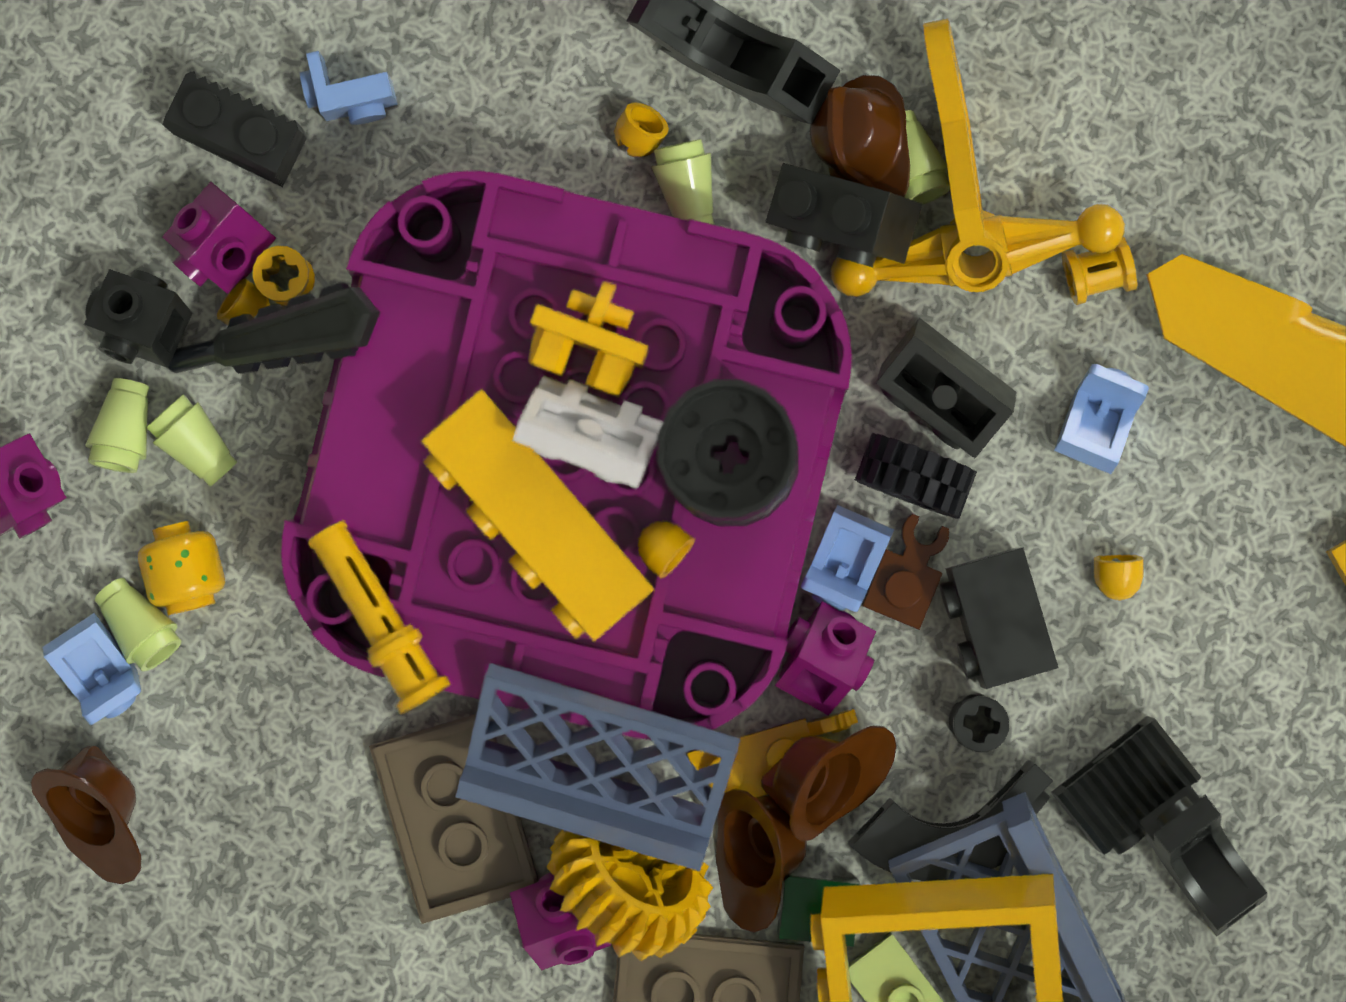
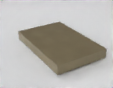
M477 714L369 746L421 924L511 898L510 892L539 882L521 818L456 797L459 780L466 764ZM497 737L488 739L490 741L498 743Z
M694 934L685 944L681 943L673 952L665 954L662 958L653 955L640 961L632 952H628L621 957L617 956L613 1002H800L805 946L804 944Z

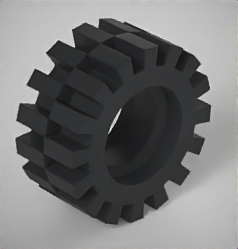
M872 433L854 480L871 489L920 506L921 508L960 519L977 471L955 460L942 457L935 452L921 449L916 445Z

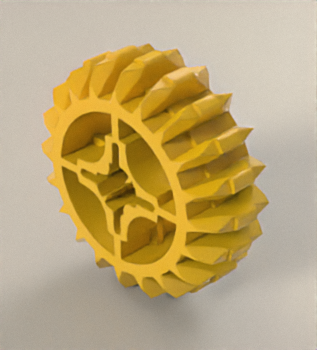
M562 829L555 836L554 843L550 847L552 851L551 860L546 868L555 875L550 889L564 896L560 911L573 913L579 920L576 931L584 928L591 931L595 935L596 947L606 942L611 943L618 957L632 952L640 961L653 955L662 958L665 954L673 952L681 943L685 944L697 932L696 927L705 919L706 912L711 907L707 900L713 886L704 879L709 868L704 862L701 870L697 871Z

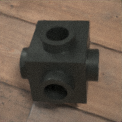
M109 269L102 286H97L89 296L85 310L86 321L84 325L100 342L98 349L107 356L127 364H133L135 358L138 357L168 368L193 313L176 292L167 289L168 284L162 279L141 270H134L132 275L128 276Z

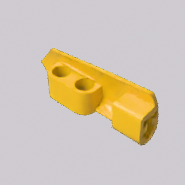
M1184 254L1146 274L1163 339L1346 448L1345 325L1311 313L1313 308L1301 300Z

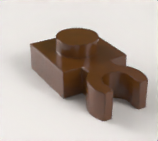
M911 514L903 523L901 538L905 545L902 555L887 549L885 550L861 606L920 630L943 574L928 567L927 564L930 556L940 553L947 545L949 528L941 526L937 532L936 539L931 544L923 545L914 536V529L918 524L920 516Z

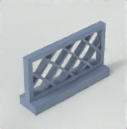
M490 663L485 675L467 760L459 780L456 797L700 871L740 738ZM497 690L523 697L530 708L511 714L496 695ZM571 711L584 715L593 727L573 733L559 714ZM542 721L556 739L537 745L523 727ZM633 730L647 734L655 745L635 751L623 737L622 733ZM506 734L517 749L488 739ZM605 740L617 755V758L598 764L585 746ZM696 749L719 756L721 759L720 763L697 770L684 752ZM568 753L579 768L549 758ZM667 759L680 776L659 782L646 765ZM629 771L640 786L611 777ZM691 790L703 805L674 797V795Z
M1025 792L1002 801L1004 811L888 860L889 869L896 883L913 882L909 873L930 864L951 870L948 880L960 879L962 874L973 878L1012 876L1010 873L1013 866H1015L1019 876L1053 874L1061 973L1065 967L1070 977L1069 979L1061 976L1062 991L1078 996L1081 1002H1126L1121 987ZM1000 835L1007 852L999 871L968 861L974 845ZM959 852L957 858L951 856V855H953V854ZM1030 924L992 926L1018 935L1008 959L977 950L987 926L974 927L967 946L941 938L938 932L939 929L921 930L957 1002H1009L1003 1000L1013 976L1035 983L1034 967L1019 963L1029 939H1031ZM951 956L961 959L958 967L954 964ZM971 963L1002 972L992 996L966 987L964 980Z

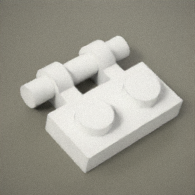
M543 376L519 420L513 441L531 447L537 454L551 459L560 458L591 470L603 480L614 483L622 482L638 488L654 447H656L658 442V433L663 422L641 414L643 407L624 400L622 406L589 394L587 393L588 386L570 379L566 385Z

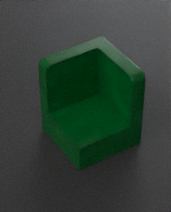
M789 875L785 879L781 919H778V937L780 939L812 942L811 915L821 914L824 887L861 885L858 879L833 876L832 880ZM845 934L846 946L854 947L855 934Z

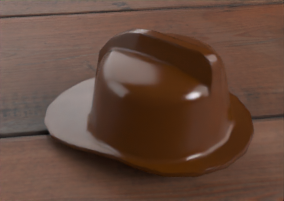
M862 75L848 81L842 87L830 88L828 96L810 125L809 131L812 147L820 160L828 166L830 176L905 197L910 181V159L903 97L896 86L881 76Z
M869 726L855 732L841 742L819 736H807L793 743L783 758L762 777L761 786L764 792L774 799L777 806L790 816V827L795 838L801 842L813 840L833 822L860 806L876 792L886 779L894 762L897 747L894 734L884 726Z
M97 746L84 748L60 769L46 768L37 771L30 782L32 793L40 806L49 815L66 847L103 880L117 884L134 881L141 871V853L128 828V823L136 804V791L130 779L120 769L115 767Z
M735 788L724 793L717 814L718 834L715 858L723 907L727 915L741 929L754 933L768 928L776 918L781 901L782 883L799 868L806 857L807 841L801 842L792 835L790 816L777 806L771 796L755 798L749 792Z

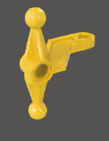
M949 19L924 23L925 45L941 121L955 218L950 224L942 225L940 228L912 240L905 264L876 256L874 266L869 267L837 257L831 267V279L837 290L846 296L860 297L869 293L876 285V282L882 280L950 285L951 287L958 286L969 292H985L995 288L1003 281L1004 277L1013 276L1014 273L1077 245H1082L1093 253H1106L1115 249L1124 236L1125 223L1120 213L1107 204H1095L1085 208L1075 221L995 216L983 210L970 120ZM974 245H981L990 249L981 256H970L963 252L966 248Z

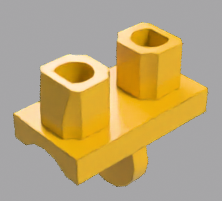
M603 281L597 297L573 289L567 308L588 315L587 323L538 304L530 321L532 327L536 329L532 339L529 358L531 365L562 376L574 344L595 351L597 355L586 385L616 397L620 396L629 382L634 368H643L649 350H647V345L602 329L604 322L628 330L634 314L631 310L611 303L617 285L607 281Z

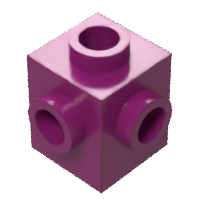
M211 181L192 203L186 205L178 212L173 225L162 236L180 253L172 262L178 269L200 287L209 278L227 294L240 280L252 272L257 257L276 240L273 234Z
M30 433L0 447V536L14 529L18 538L21 539L52 522L47 511L67 498L61 488V480L57 469L48 459L43 457Z
M822 601L807 621L798 616L787 633L788 644L785 650L789 654L775 686L829 716L851 689L858 691L868 677L875 659L867 655L876 631L857 621L851 614L839 611Z
M551 872L541 877L539 882L510 892L523 948L541 970L559 964L574 965L590 959L595 951L611 946V943L606 942L596 947L595 935L587 928L576 931L579 920L573 913L560 911L564 896L550 889L555 876Z

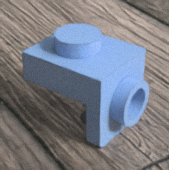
M319 51L306 53L310 70L300 72L306 104L308 108L318 107L320 114L326 121L348 116L351 125L366 124L385 118V108L398 105L393 82L387 72L330 85L325 59Z
M1092 364L1074 393L1054 451L1112 474L1119 464L1135 413L1144 402L1149 387L1132 379L1122 370Z
M837 505L812 564L804 577L801 588L812 593L813 599L819 604L823 601L839 611L849 609L858 612L894 529Z
M95 613L42 647L44 658L79 700L82 716L89 725L95 724L104 717L114 718L122 714L134 703L136 696L141 692L137 668L133 663L128 664L116 640Z

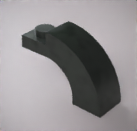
M637 0L626 20L633 27L662 45L660 50L685 66L758 105L807 124H812L828 95L829 89L833 86L841 71L797 39L784 37L763 29L732 13L713 0Z
M1028 760L979 811L965 819L949 823H934L918 819L904 811L889 798L855 833L848 843L863 858L891 873L888 860L1003 812L1002 801L1018 794L1026 793L1037 814L1050 798L1044 790L1053 780L1034 762ZM1000 835L974 845L968 861L990 869L1000 866L1007 852ZM958 852V853H955V854H953V855H951V856L957 858L959 852ZM930 864L909 873L911 879L919 881L948 880L951 870ZM962 874L960 879H966L971 877Z
M1188 784L1141 819L1139 825L1170 875L1214 934L1218 936L1264 902L1267 898V891L1256 879L1225 835L1221 827V813L1206 795L1200 798L1190 784Z

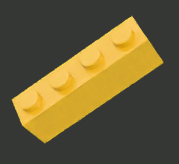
M481 389L422 440L431 452L423 462L447 490H450L457 483L474 501L465 511L490 540L501 533L512 545L517 553L508 561L531 588L535 589L543 582L560 602L551 611L576 639L586 631L595 641L651 593L654 587L540 455L531 447L513 441L516 432L515 426Z

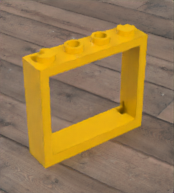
M1053 874L824 887L821 914L811 915L813 950H824L826 967L817 968L819 1002H852L845 934L1030 924L1037 1002H1063Z

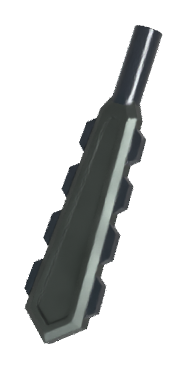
M337 283L322 288L319 298H315L313 294H304L289 299L286 309L280 304L261 308L256 319L251 314H243L231 318L228 327L220 330L212 340L177 348L168 368L173 373H180L219 363L225 367H233L237 374L258 372L261 362L266 369L288 367L292 358L297 364L321 362L324 353H327L330 359L356 356L359 347L368 345L380 311L360 287H349L347 283Z

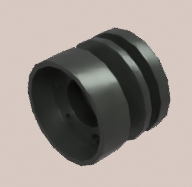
M711 380L689 389L668 409L658 433V464L669 490L694 517L716 526H747L769 517L789 497L798 475L797 435L786 409L767 390L743 380ZM729 442L739 443L741 454L749 459L746 464H735L732 474L723 473L720 461L713 458L715 451L725 452Z

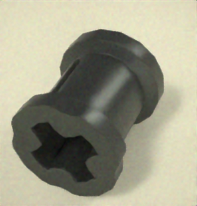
M970 694L962 701L953 705L949 714V729L955 735L957 742L965 748L974 752H989L998 748L1005 741L1009 732V717L1005 708L998 701L981 694ZM979 706H985V716L994 720L992 731H981L979 739L972 740L973 732L971 729L963 726V720L965 715H976Z

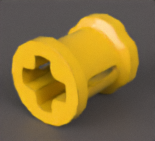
M1124 236L1115 249L1106 253L1088 251L1076 254L1074 250L1062 252V265L1070 295L1075 305L1086 303L1087 296L1120 287L1126 292L1137 289L1136 268L1130 247Z
M274 246L266 249L257 257L253 266V280L256 288L263 296L281 306H287L289 299L308 294L314 288L315 273L312 265L298 251L288 246ZM283 261L293 270L299 271V277L290 279L288 283L289 290L284 292L276 283L270 282V275L279 273V263Z

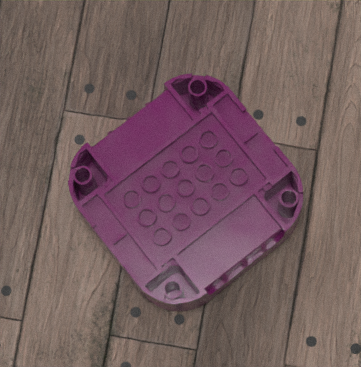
M457 171L422 180L421 184L404 192L392 202L388 201L376 212L358 237L346 270L352 277L351 287H360L380 311V315L367 346L359 347L356 356L334 359L327 392H324L322 400L323 408L312 453L309 454L307 462L308 470L301 498L293 519L285 520L281 544L282 570L291 602L294 601L302 619L311 630V634L329 652L359 670L386 678L380 666L372 667L367 659L369 657L367 650L372 646L347 604L340 596L338 589L316 552L308 544L309 540L321 531L340 521H345L346 528L371 570L377 576L380 585L405 627L412 624L414 629H419L423 636L419 644L439 676H447L451 685L443 691L480 700L485 675L490 663L710 730L727 723L749 708L768 687L780 666L788 644L787 633L839 413L844 396L849 389L851 377V341L842 309L839 308L832 293L821 279L822 277L809 263L785 246L764 237L692 219L690 221L587 197L567 192L562 188L499 173ZM603 281H607L617 285L611 303L631 310L634 314L628 330L604 322L602 329L647 345L649 352L643 368H634L629 382L619 397L588 386L587 393L622 406L624 400L643 407L641 414L663 422L668 409L689 389L711 380L746 381L767 390L786 409L797 435L798 475L789 497L769 517L747 526H716L694 517L669 490L658 464V442L656 447H654L638 488L622 482L614 483L603 480L591 470L560 458L551 459L540 455L654 587L651 593L599 638L593 641L586 631L576 639L559 621L551 609L560 601L543 582L535 589H532L508 561L517 551L505 537L499 533L490 540L465 510L474 501L457 483L450 490H447L428 469L423 460L431 452L422 440L481 389L517 429L519 420L543 376L566 385L570 379L586 385L597 352L574 344L562 376L533 366L529 363L532 339L536 329L532 327L530 321L538 304L587 323L588 315L567 308L573 289L597 297ZM729 442L725 452L715 451L713 458L720 461L723 473L732 474L735 464H746L749 459L741 454L739 443ZM658 521L675 523L695 538L693 546L684 559L664 578L657 576L643 563L638 551V539L643 529ZM497 690L496 695L505 706L521 710L530 708L523 697ZM571 711L559 714L563 720L593 727L584 715ZM633 730L622 733V735L633 738L651 740L647 734Z

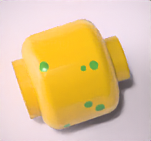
M189 521L153 529L155 541L144 545L138 552V563L149 602L157 607H166L168 616L215 604L213 594L223 589L225 576L214 536L206 531L191 532Z

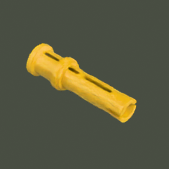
M340 521L312 537L308 544L316 552L338 589L340 596L347 604L372 646L367 650L369 654L367 659L372 667L380 666L399 698L396 707L400 714H404L442 692L451 683L447 676H439L419 644L423 637L419 629H414L412 624L405 627L380 585L377 576L371 570L346 528L345 521Z

